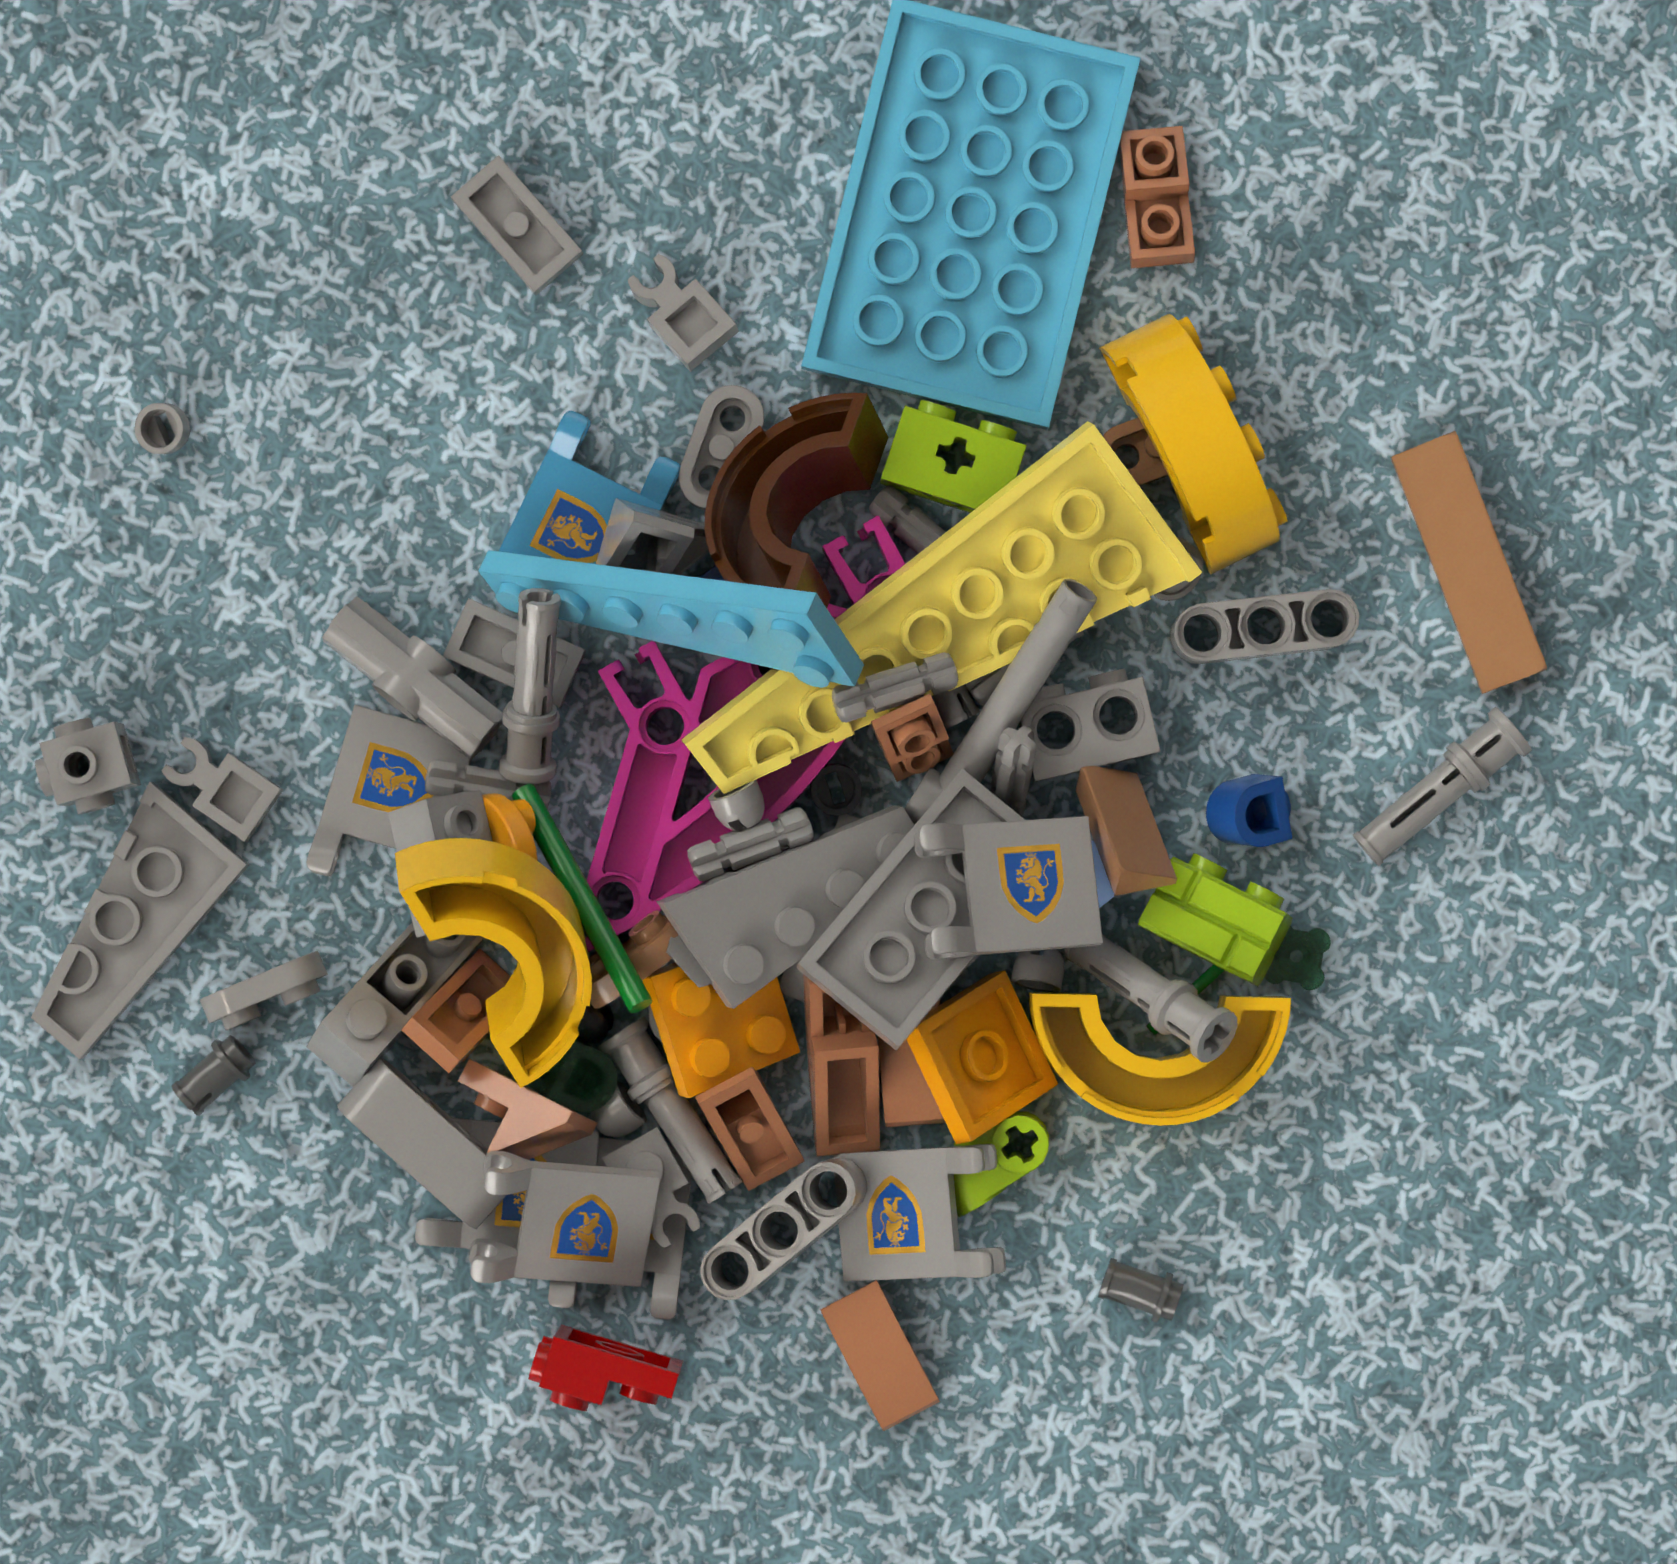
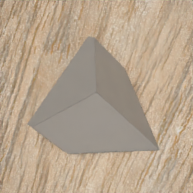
M616 498L596 564L681 575L709 552L704 523Z

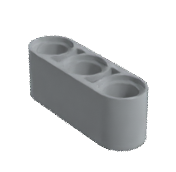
M1331 589L1200 603L1188 607L1176 617L1171 626L1170 641L1173 650L1181 659L1194 664L1323 651L1338 647L1354 636L1359 626V612L1356 603L1349 595L1339 590ZM1330 603L1340 610L1343 617V627L1337 636L1324 637L1313 628L1311 614L1317 604ZM1267 610L1276 616L1280 624V634L1274 643L1269 645L1260 644L1249 635L1247 624L1252 612ZM1204 617L1213 623L1217 631V641L1211 650L1205 652L1196 651L1186 643L1183 633L1184 626L1189 619Z
M380 1057L338 1103V1109L352 1124L451 1212L473 1229H477L507 1196L493 1195L485 1189L483 1163L488 1149L454 1119L453 1124L448 1122L445 1118L452 1117L385 1059Z
M833 1158L807 1169L707 1252L703 1257L700 1267L701 1280L706 1289L717 1298L736 1300L763 1286L855 1211L864 1201L867 1186L866 1178L861 1168L850 1160ZM827 1171L840 1175L847 1185L846 1199L841 1206L828 1204L819 1192L820 1179ZM781 1211L789 1214L797 1224L798 1234L796 1241L792 1245L780 1244L771 1233L770 1223L776 1212ZM727 1252L740 1254L748 1265L749 1274L743 1285L731 1283L722 1272V1261Z

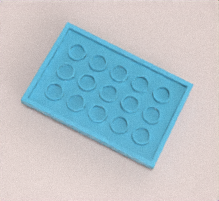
M892 0L801 369L1048 430L1141 57L910 0Z

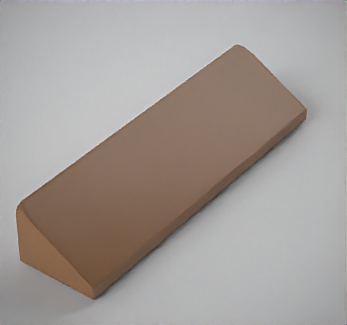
M1456 431L1390 457L1481 693L1489 692L1547 670L1546 662Z

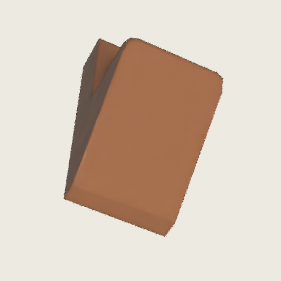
M479 949L411 1017L401 1031L444 1070L450 1073L461 1061L464 1062L490 1033L485 1000L503 988L511 976Z
M472 1059L468 1060L458 1079V1082L479 1092L473 1104L503 1119L487 1153L490 1151H505L529 1160L592 1135L597 1125V1122L527 1086L520 1089L515 1080Z
M753 1067L695 1097L748 1191L805 1162L795 1140L775 1107L759 1072Z

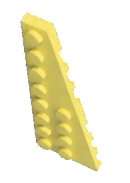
M1087 421L843 612L835 621L864 664L857 681L859 685L865 683L866 676L911 662H915L917 666L923 665L924 658L945 652L950 654L957 669L958 683L954 688L956 689L1013 661L1035 624L1040 621L1042 613L1064 579H1072L1083 584L1097 597L1096 603L1077 631L1078 633L1094 626L1095 621L1128 606L1135 607L1151 600L1150 596L1185 580L1188 582L1193 581L1203 572L1096 426ZM772 668L681 740L722 793L725 794L792 763V759L832 741L837 743L855 735L854 731L871 724L872 720L904 705L875 713L872 708L867 710L866 717L847 723L841 722L832 702V689L841 684L829 682L827 687H814L800 681L793 673ZM931 690L926 691V693L924 694V696H926V695H928V694H930L931 696H933V693H932Z

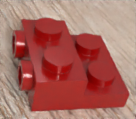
M561 1324L553 1338L543 1336L542 1342H539L528 1380L540 1383L539 1387L551 1390L550 1401L580 1411H587L590 1403L602 1405L611 1381L622 1384L619 1394L636 1401L656 1405L659 1396L672 1399L683 1360Z

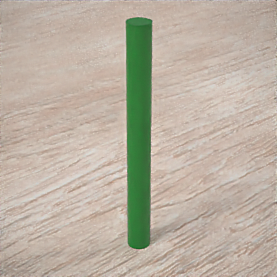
M534 784L520 787L511 797L513 800L525 799L533 808L536 826L532 835L553 874L571 895L578 909L582 926L630 1013H636L645 1009L653 1000Z

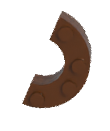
M867 393L831 394L791 406L788 409L792 416L778 422L765 432L759 425L727 457L711 486L706 503L704 521L706 543L710 555L724 581L815 592L826 608L828 607L831 595L809 553L791 548L792 536L804 516L822 501L846 491L870 490L889 437Z

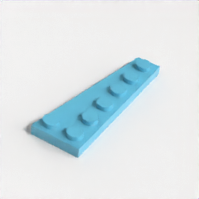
M488 550L478 570L496 594L495 598L498 603L515 613H518V597L521 591L531 588H543L553 591V594L558 593L560 595L559 619L790 672L800 681L814 687H827L829 682L855 687L864 667L856 651L815 592Z

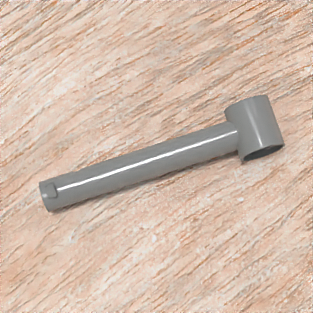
M1072 579L1063 580L1042 613L1040 621L1035 624L943 772L939 773L935 769L929 768L915 793L908 801L904 809L914 825L961 769H964L978 782H982L996 760V754L999 751V738L1002 731L1007 727L1016 729L1065 652L1070 640L1075 636L1096 603L1097 597L1086 586Z

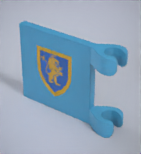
M567 411L560 421L550 447L499 552L596 564L615 499H622L661 511L679 477L681 465L667 457H658L639 494L573 461L591 426V421L577 412Z

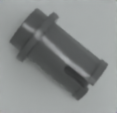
M231 1035L223 1042L218 1039L214 1040L211 1043L213 1051L171 1086L181 1102L198 1116L238 1079L242 1081L249 1079L250 1073L248 1070L256 1064L248 1050Z
M1111 1258L1098 1297L1102 1299L1107 1298L1152 1314L1151 1321L1156 1323L1160 1317L1172 1321L1182 1293L1183 1284L1172 1281L1173 1274L1167 1272L1165 1278L1117 1262L1116 1259Z

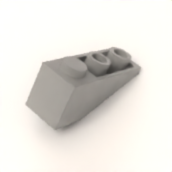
M412 922L321 1021L306 1047L354 1087L373 1064L390 1050L404 1033L401 1030L411 1017L454 975L482 942L484 937L452 935L430 942L427 936L416 938Z

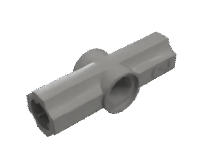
M358 596L339 611L322 636L324 643L372 680L373 683L371 685L394 708L414 721L417 718L422 720L441 738L447 740L458 752L464 754L470 760L486 747L503 723L502 712L455 675V668L439 652L414 635L411 638L407 637L392 625L386 617L371 608L367 602H364Z

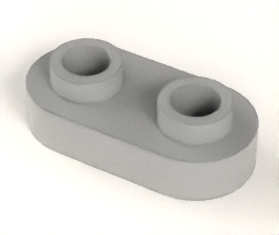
M737 385L720 387L708 395L702 405L679 470V484L682 493L692 505L699 509H706L710 492L699 484L701 472L710 467L720 470L734 448L759 425L762 429L764 427V411L761 402L747 388ZM729 408H737L745 415L743 426L736 431H729L720 423L722 413Z
M315 951L200 999V1003L209 1024L222 1020L225 1030H229L262 1016L257 1004L281 995L286 1006L320 992L316 980L328 974L319 952Z

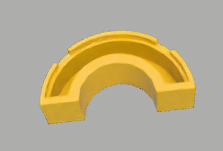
M1167 314L1099 347L1126 404L1138 416L1160 456L1182 510V518L1210 575L1279 542L1280 533L1278 526L1288 522L1274 490L1272 488L1266 489L1256 462L1265 458L1263 448L1249 423L1241 427L1239 426L1229 406L1230 403L1237 400L1232 384L1220 365L1211 370L1200 353L1203 351V347L1190 319L1186 316L1177 320L1173 315Z
M449 838L420 843L396 852L395 860L399 892L430 942L452 935L482 936L504 946L518 961L517 967L506 985L486 999L485 1005L491 1042L521 1089L548 1072L567 1053L579 1035L578 1026L585 1013L586 1006H590L592 993L590 963L583 926L571 895L560 880L539 861L517 849L497 842L471 838Z
M1029 992V1008L1036 1037L1046 1059L1063 1082L1085 1101L1109 1115L1130 1122L1158 1126L1178 1125L1204 1119L1239 1101V1098L1265 1075L1274 1062L1287 1031L1291 1007V998L1284 996L1220 995L1217 1008L1224 1007L1232 1011L1237 1017L1238 1025L1235 1036L1227 1049L1215 1060L1207 1063L1195 1058L1191 1054L1190 1047L1180 1054L1158 1058L1130 1052L1114 1040L1101 1020L1096 994Z

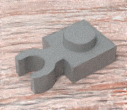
M658 254L653 260L660 273L664 275L660 285L654 288H647L634 275L628 279V283L638 302L647 307L659 308L647 318L648 323L691 372L736 335L739 330L732 318L696 278L681 290L673 264L665 256Z
M184 737L180 744L194 753L196 757L195 768L187 774H182L176 768L165 765L161 770L170 782L176 785L186 787L197 786L202 791L192 806L242 841L248 842L284 789L231 753H228L219 767L212 763L211 754L203 743Z
M658 1127L602 1157L606 1167L659 1171L660 1183L651 1231L654 1239L660 1246L667 1248L671 1245L669 1238L664 1232V1222L671 1215L677 1214L685 1217L693 1232L700 1229V1221L696 1212L689 1205L677 1202L673 1192L689 1183Z

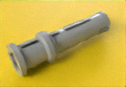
M531 588L521 591L518 597L519 621L516 638L514 692L512 700L508 702L502 712V722L508 728L506 754L502 755L499 760L500 774L508 780L523 784L544 783L553 779L556 775V761L551 757L553 731L557 730L560 725L559 711L556 705L552 703V691L556 661L557 622L559 619L561 597L558 593L553 594V591L548 589Z
M1494 707L1487 713L1489 721L1461 744L1452 742L1446 747L1447 751L1443 754L1446 760L1409 791L1401 795L1397 801L1362 830L1353 834L1354 839L1377 866H1380L1384 859L1430 824L1433 819L1470 789L1474 793L1479 790L1484 791L1490 786L1489 777L1517 754L1525 757L1532 751L1523 735L1497 707ZM1458 774L1456 778H1454L1451 782L1445 785L1448 781H1450L1454 776ZM1431 795H1434L1422 806H1420L1417 810H1415L1411 815H1409L1405 820L1398 824L1395 828H1392L1403 818H1405L1409 813H1411L1414 809H1416L1420 804L1427 800Z
M1102 934L1103 944L1101 946L1065 948V957L1069 961L1097 977L1099 981L1143 1009L1148 1014V1020L1156 1031L1163 1035L1173 1034L1190 1046L1191 1054L1199 1061L1208 1063L1215 1060L1227 1049L1234 1038L1238 1023L1237 1017L1232 1011L1224 1007L1214 1008L1198 997L1197 989L1194 985L1185 980L1174 979L1170 981L1127 950L1110 941L1105 935Z
M644 1016L597 1048L602 1055H610L628 1082L630 1088L627 1094L631 1101L635 1100L638 1105L644 1101L705 1195V1200L710 1204L743 1181L740 1176H737L688 1099L678 1095L669 1063H667L648 1034L647 1029L650 1024Z

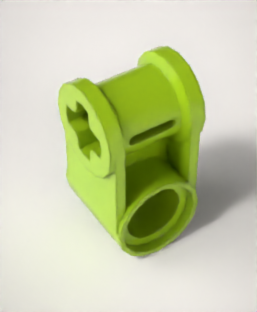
M1017 1111L972 1142L953 1143L955 1146L993 1144L997 1155V1168L994 1170H984L980 1173L954 1174L957 1216L962 1217L1003 1192L1008 1185L1035 1170L1044 1162L1048 1153L1049 1133L1046 1125L1038 1116L1028 1111ZM1017 1126L1018 1130L1022 1133L1033 1130L1037 1134V1137L1031 1143L1033 1152L1031 1156L1024 1158L1023 1154L1018 1150L1010 1154L1005 1151L1004 1146L1008 1144L1010 1138L1009 1128Z

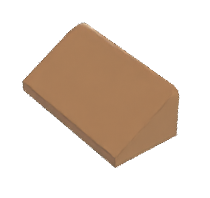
M1098 766L1081 767L1076 793L1084 815L1089 817L1090 831L1114 896L1176 884V874L1138 774Z

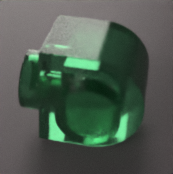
M576 1038L571 1048L561 1060L548 1072L531 1082L529 1087L544 1097L574 1111L592 1112L604 1106L613 1096L617 1086V1070L613 1061L606 1054Z

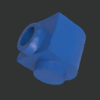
M1262 774L1243 776L1223 782L1210 795L1206 807V820L1210 831L1218 840L1228 844L1266 847L1293 839L1289 819L1291 804L1288 794L1284 789L1283 776Z

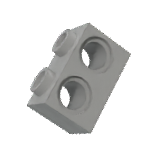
M1124 668L1090 676L1088 680L1091 689L1071 694L1065 693L1063 683L1042 687L1019 722L1020 728L1024 725L1034 732L1033 741L1037 745L1031 775L1033 783L1080 772L1081 767L1085 766L1101 767L1161 752L1143 677L1128 680ZM1113 698L1122 699L1132 707L1134 723L1127 733L1121 735L1112 734L1102 726L1099 713L1105 701ZM1046 714H1061L1071 723L1073 734L1071 741L1066 747L1050 749L1039 740L1037 725L1039 720Z

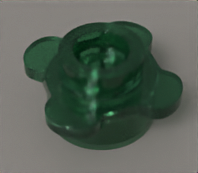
M1290 926L1264 978L1272 984H1279L1286 980L1299 983L1305 990L1317 989L1325 979V975L1321 970L1323 953L1331 945L1329 935L1321 928H1313L1307 932L1293 929ZM1293 950H1299L1302 953V959L1299 962L1291 960L1290 954Z

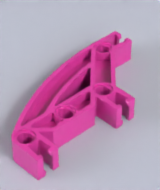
M879 515L863 523L862 529L857 531L862 541L874 536L888 567L887 572L875 575L867 583H860L840 554L849 545L844 535L822 546L824 555L852 605L905 565ZM828 604L827 607L834 620L847 610L832 604ZM650 641L638 648L639 652L635 656L640 664L651 659L663 685L664 694L662 697L650 700L642 708L634 706L616 679L621 676L620 672L625 670L620 660H616L598 670L599 675L630 729L586 879L597 900L602 888L612 882H621L632 891L634 902L630 913L621 919L607 917L617 936L632 929L649 913L656 910L661 912L662 909L656 901L676 893H685L704 883L705 881H699L694 875L687 850L691 846L710 839L715 844L721 841V835L732 832V830L721 824L708 800V797L719 789L718 786L677 821H674L692 753L681 739L761 678L763 675L760 673L759 665L721 657L701 668L693 698L688 700L656 642ZM662 709H672L678 712L684 722L683 733L680 738L668 745L654 742L648 732V722L651 716ZM846 739L837 743L834 741L792 759L791 764L756 779L765 803L761 820L768 818L771 823L776 821L777 815L785 812L803 794L813 779L832 760ZM587 936L585 942L587 952L589 953L595 948Z

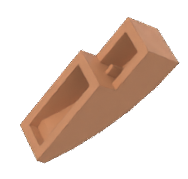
M803 974L808 1072L816 1155L827 1156L880 1150L879 1046L876 1034Z

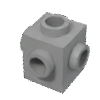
M91 718L79 719L54 727L56 738L39 743L43 758L35 760V768L44 795L46 797L54 795L56 804L60 806L75 805L78 814L89 813L115 805L113 793L141 785L125 726L122 723L110 722L93 727ZM84 756H87L90 767L88 772L81 776L78 768L79 762Z

